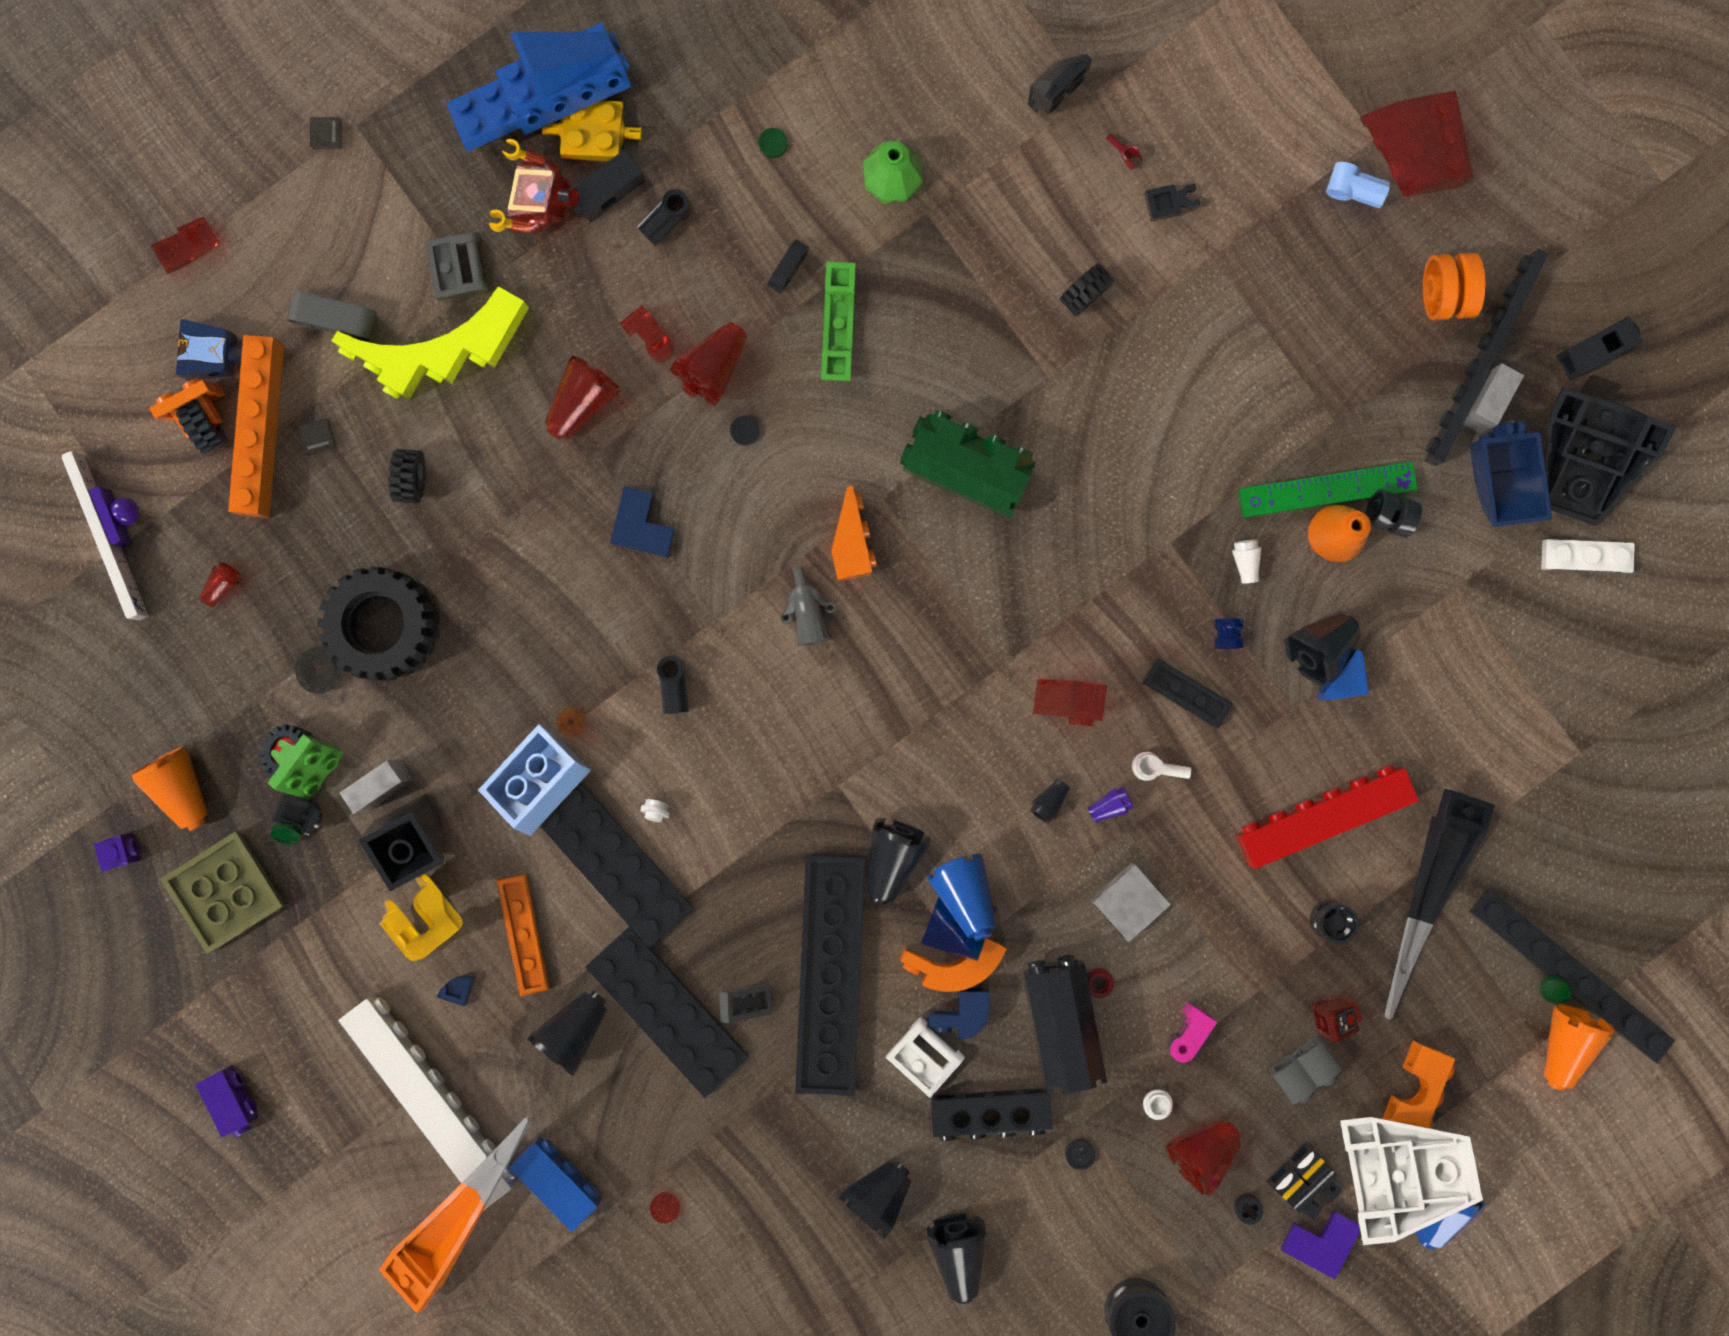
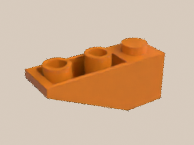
M853 486L847 487L831 550L838 582L872 575L871 567L877 566L873 549L867 550L865 539L870 538L867 520L861 522L859 510L864 509L861 493H855Z

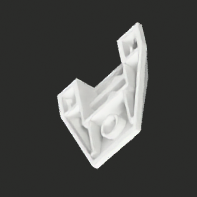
M1374 1117L1340 1121L1354 1181L1363 1245L1398 1241L1483 1200L1469 1136Z

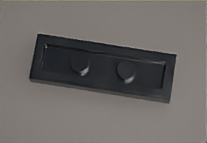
M1159 658L1155 659L1142 681V684L1216 729H1219L1233 705L1232 702Z

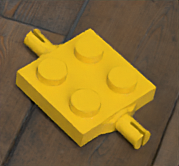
M599 101L562 118L560 123L553 122L542 127V134L560 135V155L562 159L609 161L620 153L625 139L642 140V127H625L623 122V102Z

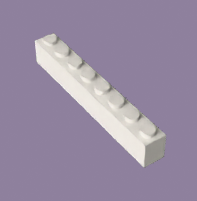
M374 994L338 1021L462 1183L496 1147L489 1139L485 1140L478 1131L480 1127L477 1121L471 1115L467 1116L462 1110V1103L458 1096L446 1089L440 1072L435 1068L431 1069L425 1061L426 1055L417 1044H412L407 1037L408 1031L400 1021H395L390 1015V1007L387 1002ZM509 1164L484 1210L510 1191L516 1184L515 1174L509 1169Z

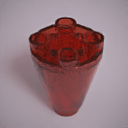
M728 322L726 326H721L677 358L669 370L683 383L682 390L692 398H696L698 395L709 404L716 406L724 396L744 348V340L747 338V335L740 326L733 322Z

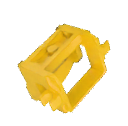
M425 873L415 878L422 890L415 895L413 907L428 925L429 929L421 935L400 908L390 899L384 902L387 913L379 923L410 961L425 958L459 931L463 924L460 915Z

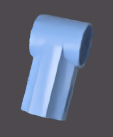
M1337 162L1335 163L1326 194L1337 200L1347 201L1353 199L1380 208L1387 197L1390 182L1361 173L1360 168L1351 163Z

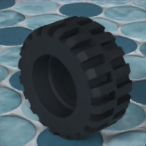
M370 567V569L360 568L353 570V575H344L338 579L340 583L338 587H330L327 591V594L330 596L328 602H321L319 609L324 611V616L317 619V627L323 628L324 634L319 635V639L322 645H327L328 647L325 653L330 660L337 661L336 666L350 672L352 676L358 678L389 681L396 680L400 676L406 677L413 673L412 669L415 667L420 668L426 662L424 658L427 654L432 655L435 646L432 645L434 638H439L440 630L436 629V622H440L439 613L434 611L433 607L436 603L433 597L428 596L426 593L427 589L421 583L416 582L413 577L390 568ZM374 597H388L394 600L400 606L404 617V628L400 639L392 648L384 652H373L366 649L360 643L356 634L355 623L358 612L367 601Z

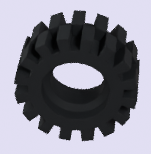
M1097 263L1062 294L1060 301L1077 317L1100 298L1115 280L1100 263Z
M395 449L393 452V457L390 460L391 466H389L390 476L388 477V482H390L388 489L393 502L420 503V498L423 497L422 490L424 491L425 489L424 481H426V476H424L426 466H424L425 458L422 451Z

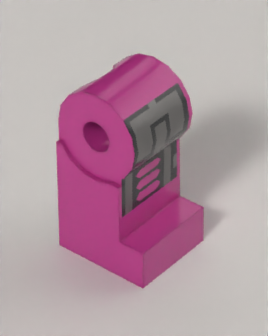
M1189 1001L1182 1009V1012L1187 1016L1186 1020L1178 1032L1173 1033L1167 1040L1169 1053L1176 1061L1186 1063L1194 1058L1217 1023L1213 1017Z

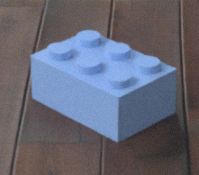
M538 724L478 791L513 829L531 836L591 770L554 732Z

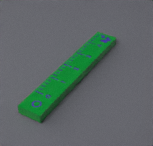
M1413 461L1241 488L1238 490L1242 519L1370 499L1379 489L1401 494L1417 491L1418 488Z

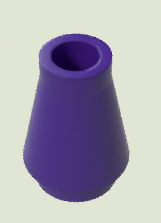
M1115 787L1096 803L1089 806L1088 810L1094 822L1097 823L1101 820L1129 814L1128 810L1134 808L1125 788L1116 789Z

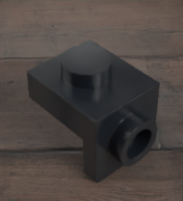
M283 792L272 820L277 823L294 825L304 835L310 836L312 830H317L320 826L323 814L320 813L321 808L318 803Z

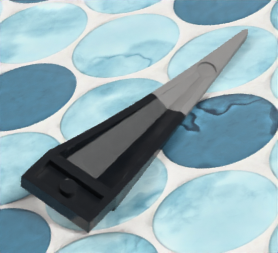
M1444 788L1437 816L1431 817L1386 1006L1385 1018L1391 1019L1393 1017L1416 960L1442 907L1472 855L1485 837L1495 807L1494 804Z

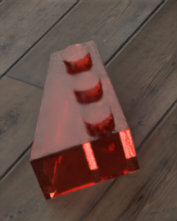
M1037 679L1033 714L1068 718V724L1094 727V722L1103 721L1107 685L1073 680H1061L1058 682L1051 679Z

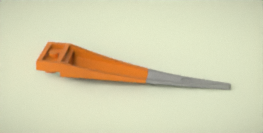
M532 1116L524 1118L501 1144L423 1222L391 1251L380 1267L379 1271L416 1313L424 1310L438 1289L443 1287L525 1134Z

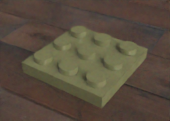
M240 831L233 832L160 879L206 954L212 953L286 906Z

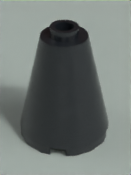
M885 818L876 819L873 825L867 893L871 895L870 899L879 904H887V902H892L896 899L929 847L931 840L930 837L924 839L925 832L912 825L894 820L893 825L885 824Z
M594 990L590 994L584 991L531 1033L527 1040L555 1064L561 1065L567 1073L574 1076L608 1010L603 1006L606 1000Z
M964 1213L939 1217L933 1221L934 1226L931 1229L929 1226L927 1227V1239L948 1295L952 1300L960 1304L970 1303L979 1293L986 1239L985 1221L975 1215V1220L966 1219V1214Z

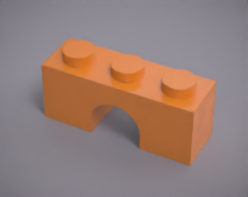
M1413 1040L1402 1068L1417 1075L1420 1082L1419 1090L1410 1099H1400L1391 1095L1382 1119L1432 1129L1434 1112L1436 1108L1441 1106L1444 1099L1443 1089L1447 1080L1449 1081L1455 1071V1058Z

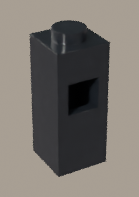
M624 149L569 191L573 200L569 204L579 218L584 215L589 222H592L646 181L640 169Z
M1628 316L1559 353L1556 357L1569 381L1642 343L1640 329Z

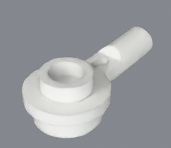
M1141 752L1134 757L1132 762L1134 775L1143 781L1153 780L1161 774L1187 779L1191 775V767L1163 763L1152 752Z

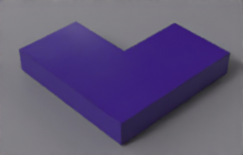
M1333 1210L1320 1236L1293 1223L1280 1249L1310 1267L1336 1279L1361 1231L1360 1225Z

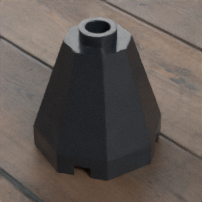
M1341 613L1294 631L1284 639L1287 657L1292 663L1297 660L1301 665L1297 668L1301 675L1319 686L1324 685L1326 682H1332L1340 675L1360 638L1359 624L1352 616H1346Z
M887 1161L845 1188L838 1199L842 1202L848 1199L849 1202L846 1206L872 1230L877 1232L880 1228L881 1230L878 1235L885 1239L894 1227L911 1184V1180L907 1177L910 1171L898 1161L894 1164Z

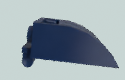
M1524 421L1497 425L1493 427V433L1479 436V441L1469 445L1478 497L1493 527L1552 520L1540 432L1527 433Z

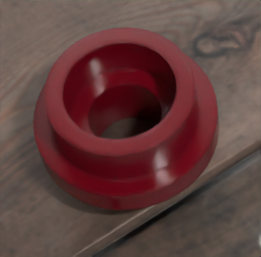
M1096 968L1087 973L1090 995L1092 997L1104 998L1112 992L1114 979L1107 970ZM1096 978L1104 980L1102 987H1094L1093 983Z

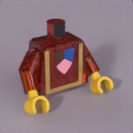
M508 139L506 142L515 146L516 151L513 154L503 151L504 155L509 160L523 159V163H517L507 211L508 218H505L502 211L492 210L490 211V216L500 218L502 221L498 224L489 223V225L495 232H501L507 227L513 232L534 235L548 228L552 223L561 222L564 219L566 206L574 207L577 205L578 192L576 189L570 188V181L562 176L561 169L548 157L530 149L524 151L520 148L517 141Z

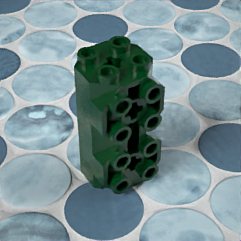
M936 410L934 415L927 414L926 418L920 416L913 430L912 437L915 438L913 445L907 443L900 458V464L904 465L903 471L1010 519L1036 464L1032 460L1033 453L1022 447H1017L1016 450L1005 445L1006 441L995 435L990 434L988 440L981 438L977 435L979 431L977 427L963 422L962 425L951 421L952 417L949 414L940 410Z

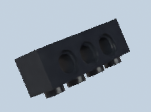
M1046 1088L938 1094L930 1097L933 1137H939L941 1141L956 1140L957 1136L968 1135L970 1139L986 1138V1134L998 1133L999 1137L1016 1136V1132L1028 1131L1029 1135H1043L1046 1133L1045 1130H1053L1051 1095L1048 1094ZM1025 1107L1028 1109V1115L1021 1120L1015 1119L1013 1117L1015 1109ZM995 1109L999 1112V1116L994 1121H986L983 1119L985 1111ZM958 1111L969 1113V1119L965 1123H957L953 1120L954 1115Z

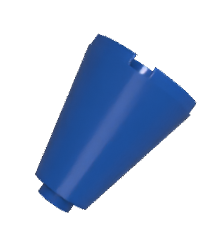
M976 853L972 854L974 860L966 862L964 856L933 870L935 876L928 874L927 877L930 885L968 938L974 937L975 941H980L992 935L991 930L996 925L985 862L982 855Z

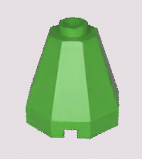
M903 141L881 142L863 160L865 189L882 204H888L892 201H899V203L907 202L923 184L921 156Z

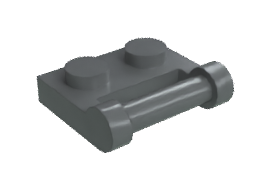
M470 232L425 241L435 297L438 301L489 292L488 282L484 280L479 253V233ZM461 246L467 247L473 282L465 283L458 249Z

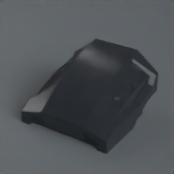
M1082 54L1054 62L1031 84L1028 106L1035 113L1038 110H1043L1047 115L1051 114L1063 101L1064 97L1062 95L1065 92L1070 95L1085 79L1083 75L1089 71L1092 59L1087 54Z

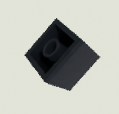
M426 794L373 821L358 840L389 891L444 863L440 817Z

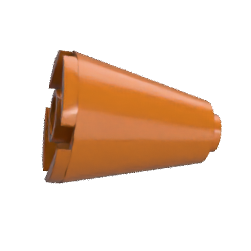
M1342 504L1329 505L1322 508L1313 517L1308 526V540L1312 550L1324 558V560L1329 562H1345L1353 559L1362 551L1371 530V523L1367 515L1352 507Z
M185 746L162 755L152 763H148L130 774L132 781L180 829L187 827L191 831L206 822L204 817L208 815L207 808L189 752Z
M1563 1003L1559 1004V1006L1555 1005L1552 1012L1544 1068V1077L1548 1080L1547 1084L1560 1091H1565L1566 1088L1572 1089L1612 1038L1615 1028L1606 1020L1599 1017L1597 1022L1589 1016L1590 1012Z

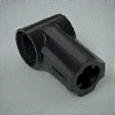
M671 189L664 194L662 201L637 228L656 247L680 221H684L689 217L692 209L691 203L683 191ZM680 199L684 201L681 210L676 212L670 210V204L674 200Z
M677 656L664 657L657 665L663 714L689 712L685 680L686 667L682 659ZM667 661L677 663L679 672L675 677H669L664 673V665Z

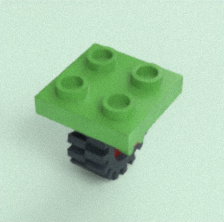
M287 724L282 725V728L277 726L273 728L274 733L268 732L266 734V737L269 738L268 742L262 740L261 745L265 746V750H259V755L265 757L260 760L261 765L266 766L264 770L272 775L268 784L274 790L310 800L319 791L321 784L328 774L336 768L344 752L335 745L316 739L314 736H311L312 733Z

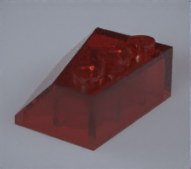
M1456 90L1397 101L1360 117L1363 126H1367L1374 138L1373 143L1375 147L1382 152L1388 163L1387 168L1404 198L1459 188L1473 177Z

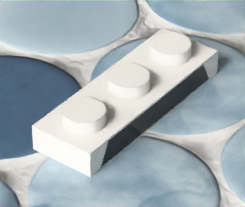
M1542 540L1541 569L1632 573L1634 572V543Z

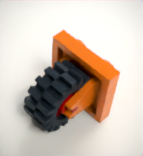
M199 378L193 379L182 385L184 390L174 395L170 392L156 399L157 404L149 408L155 419L176 421L185 437H189V440L194 442L195 447L201 453L206 454L227 443L225 430L221 427L222 420L212 403L214 400L226 395L220 384L205 380L200 381Z

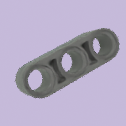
M294 291L287 321L333 334L339 331L355 339L370 341L377 312L363 306Z

